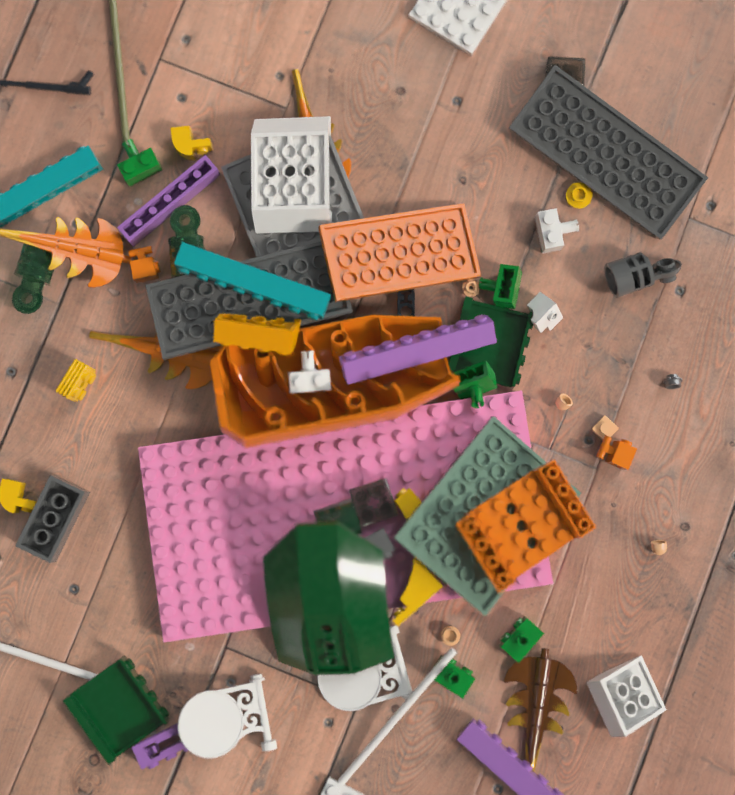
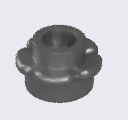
M670 374L666 376L663 383L666 385V389H678L681 387L683 379L678 377L677 374Z

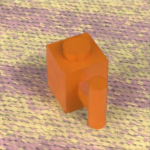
M152 246L129 250L130 258H138V260L130 261L133 280L136 283L159 279L158 273L161 272L159 262H156L153 257L146 258V254L153 253Z
M605 435L596 457L603 460L607 453L605 462L622 470H629L637 448L633 447L632 443L625 439L613 441L612 446H610L612 438Z

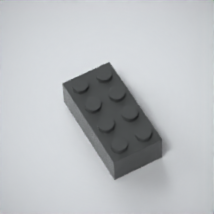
M50 475L15 547L49 563L56 562L90 492L58 476Z

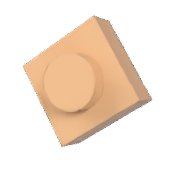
M605 415L591 428L601 440L604 439L605 435L611 437L619 429Z

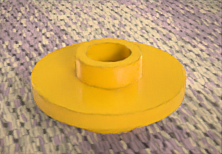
M574 183L566 191V201L575 209L585 208L592 200L591 189L583 183Z

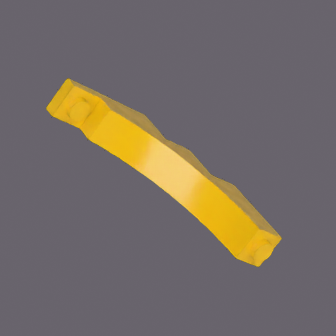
M403 488L395 495L397 497L395 503L401 509L406 520H408L422 501L410 488L407 490ZM414 556L408 583L400 597L406 607L403 609L401 606L393 613L394 618H392V621L397 627L442 588V585L429 572L427 567Z

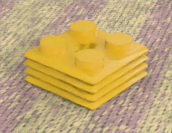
M74 359L57 386L56 393L74 402L81 401L86 395L85 389L87 385L92 384L96 378L95 369L78 359Z

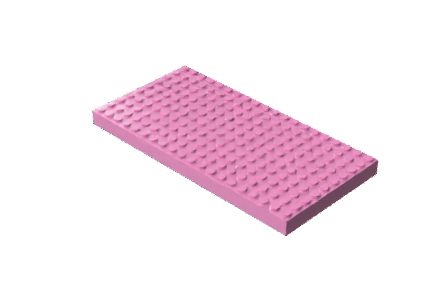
M522 391L483 396L484 406L480 407V402H478L479 408L472 407L471 398L421 405L397 419L247 449L227 435L138 447L163 642L270 627L264 583L263 555L297 523L338 521L363 538L384 528L395 549L392 551L393 556L384 560L388 609L406 606L400 597L406 588L411 574L413 555L393 538L407 521L401 509L395 503L397 499L395 495L403 488L405 490L410 488L423 501L492 416L497 418L531 448ZM549 556L514 579L516 583L507 588L506 591L553 584ZM429 570L442 585V588L425 603L462 598Z

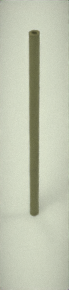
M109 0L122 142L126 141L130 148L127 141L130 139L117 2L116 0Z

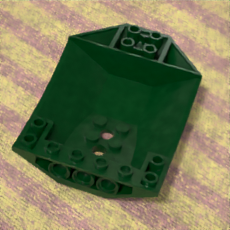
M334 521L297 523L263 555L266 599L278 662L313 675L355 674L394 659L383 550L340 522ZM330 625L332 629L327 631L321 626Z

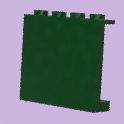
M465 296L459 321H468L475 319L478 315H487L494 323L497 343L451 355L449 359L451 373L487 361L495 373L497 385L512 389L516 384L519 385L521 379L519 368L524 366L526 355H523L524 348H528L530 337L527 335L529 329L532 330L533 328L531 321L533 312L527 314L474 301L473 298Z
M125 655L67 695L63 700L108 765L161 725H166L170 719L168 717V710L165 706H160L156 693L148 689L144 676L142 674L138 675L134 669V662L130 658L127 659Z

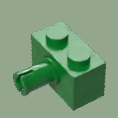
M133 139L127 140L130 148L126 141L122 143L129 159L117 164L129 187L163 171L152 148L139 153Z
M500 264L497 280L481 277L479 290L495 291L493 301L496 306L515 309L522 271L519 266Z
M487 361L452 373L455 376L458 375L460 379L459 386L453 390L460 399L471 398L473 408H479L478 402H480V407L484 406L482 393L497 389L495 373Z
M525 616L523 618L519 617L512 625L514 627L510 633L506 632L500 638L501 643L499 644L518 663L545 634Z
M442 655L439 657V659H438V661L436 662V664H437V663L440 661V659L443 657ZM452 658L434 681L463 699L476 678L472 675L473 671L466 666L459 667L456 665L457 661Z

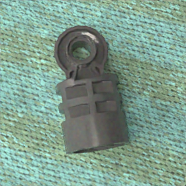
M641 251L624 259L621 258L605 264L604 272L613 296L619 298L634 291L651 287L655 284L656 280H659L661 283L675 281L677 279L676 274L680 271L682 263L676 259L664 258L651 265L648 257H645Z

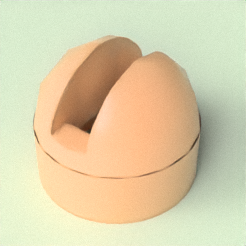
M561 394L555 402L556 407L562 411L569 409L573 404L571 398L566 394Z
M651 541L652 552L657 555H663L667 550V541Z

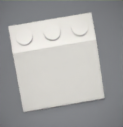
M638 656L605 671L586 682L611 737H626L666 710L642 656Z

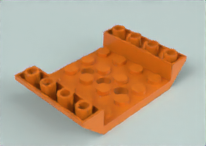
M555 459L528 472L466 513L456 523L459 531L499 594L516 583L514 579L575 538H582L597 528ZM509 503L515 507V511L511 515L506 511V506ZM519 520L525 523V529L522 532L516 527ZM530 537L536 541V545L532 549L527 545V540Z

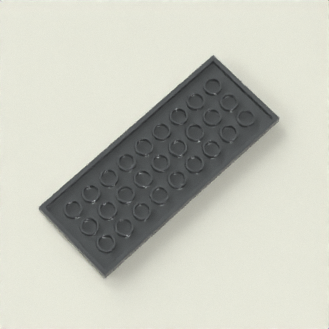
M554 65L509 127L519 137L660 240L663 239L709 178L556 65Z
M321 241L239 261L240 263L330 294L331 299L323 320L353 313L350 300L338 302L334 300ZM194 274L146 285L163 360L222 346L219 342H213L215 319L220 313L246 315L247 319L264 316L269 321L276 320V317L285 318V322H294V319H301L300 326L318 322L307 318V314L301 312L299 314L288 311L289 308L282 305L281 308L275 307L270 304V301L265 299L262 301L255 300L251 297V294L244 293V295L234 292L231 287L221 288L215 285L214 281L207 280L205 282L196 278L197 275Z

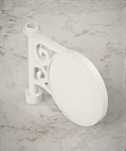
M396 625L390 626L396 660L394 666L386 668L381 663L355 674L318 675L319 689L328 703L340 710L356 711L368 705L399 696L406 700L413 691L396 634L400 632ZM392 659L387 661L386 664H391ZM382 671L387 672L382 678ZM388 678L397 680L399 684L397 691L377 697L381 685L387 691L394 689L395 681L391 680V686H388L386 684Z
M262 674L251 675L250 683L220 690L203 691L191 697L183 706L178 719V732L185 747L197 756L215 758L232 750L244 735L261 731L264 741L260 743L262 751L277 749L276 740L271 738L261 681H264L265 677ZM249 690L252 693V700L249 704L244 705L242 703L243 697H245L246 701L250 700V696L247 693H240L237 696V702L226 693ZM252 713L259 714L261 726H256L257 718L254 716L250 717V720H253V722L248 723V715Z

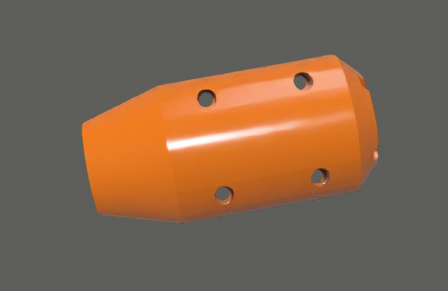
M368 315L299 329L296 346L292 353L288 355H280L275 351L261 352L256 348L242 349L237 345L223 346L210 361L222 433L247 449L397 419L458 387L459 376L451 373L447 357L349 385L346 383L342 373L339 356L344 355V353L349 351L357 352L367 346L375 347L385 341L400 340L401 337L407 335H418L421 331L436 330L439 326H442L441 317ZM307 351L308 359V351H314V368L316 370H329L331 390L289 392L288 372L301 371L303 369L301 352Z

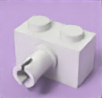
M557 208L540 211L535 216L542 254L561 250L564 246L563 234L579 231L577 219L563 223L559 221Z
M307 351L301 352L303 369L301 371L288 372L289 392L331 390L329 370H316L314 368V351H308V359Z

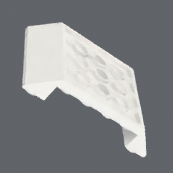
M330 116L254 120L251 131V204L256 234L319 232V225L332 223V212L329 208ZM308 166L314 167V173L311 176L304 174V170ZM270 167L276 169V174L273 177L266 175V171ZM288 167L295 168V173L293 176L289 177L285 175V171Z

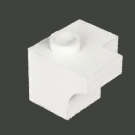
M541 292L527 304L530 312H533L531 321L535 329L540 333L546 328L551 331L563 318L557 304Z

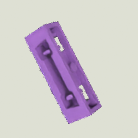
M178 723L136 743L132 747L141 769L146 767L152 769L159 765L158 761L164 758L166 761L177 756L176 752L182 749L184 752L188 751L183 742L179 740L163 748L160 753L153 755V753H157L160 750L158 743L179 733Z

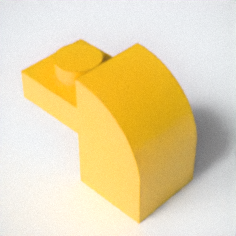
M190 126L171 128L173 145L183 158L195 160V153L203 155L207 154L208 151H213L210 138L193 140Z
M2 478L0 484V503L7 511L19 513L21 507V511L32 513L37 501L23 498L26 483Z

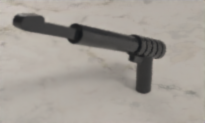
M88 70L79 82H70L66 85L0 80V86L25 87L26 89L90 96L92 89L86 85L92 79L94 73Z

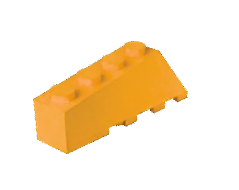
M220 313L215 319L213 342H219L223 346L237 345L242 349L256 348L261 352L275 351L280 355H288L292 353L296 346L301 319H294V322H285V318L276 317V320L269 321L264 316L247 319L246 315Z

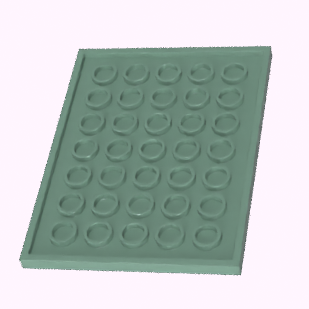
M492 416L393 538L480 614L486 616L506 590L500 594L497 592L456 526V523L466 513L528 472L547 462L497 418ZM570 484L577 497H579L581 492ZM511 503L506 506L508 514L511 515L515 511V507ZM519 520L516 525L520 532L525 529V523L522 520ZM532 537L527 540L529 548L532 549L536 545V541Z

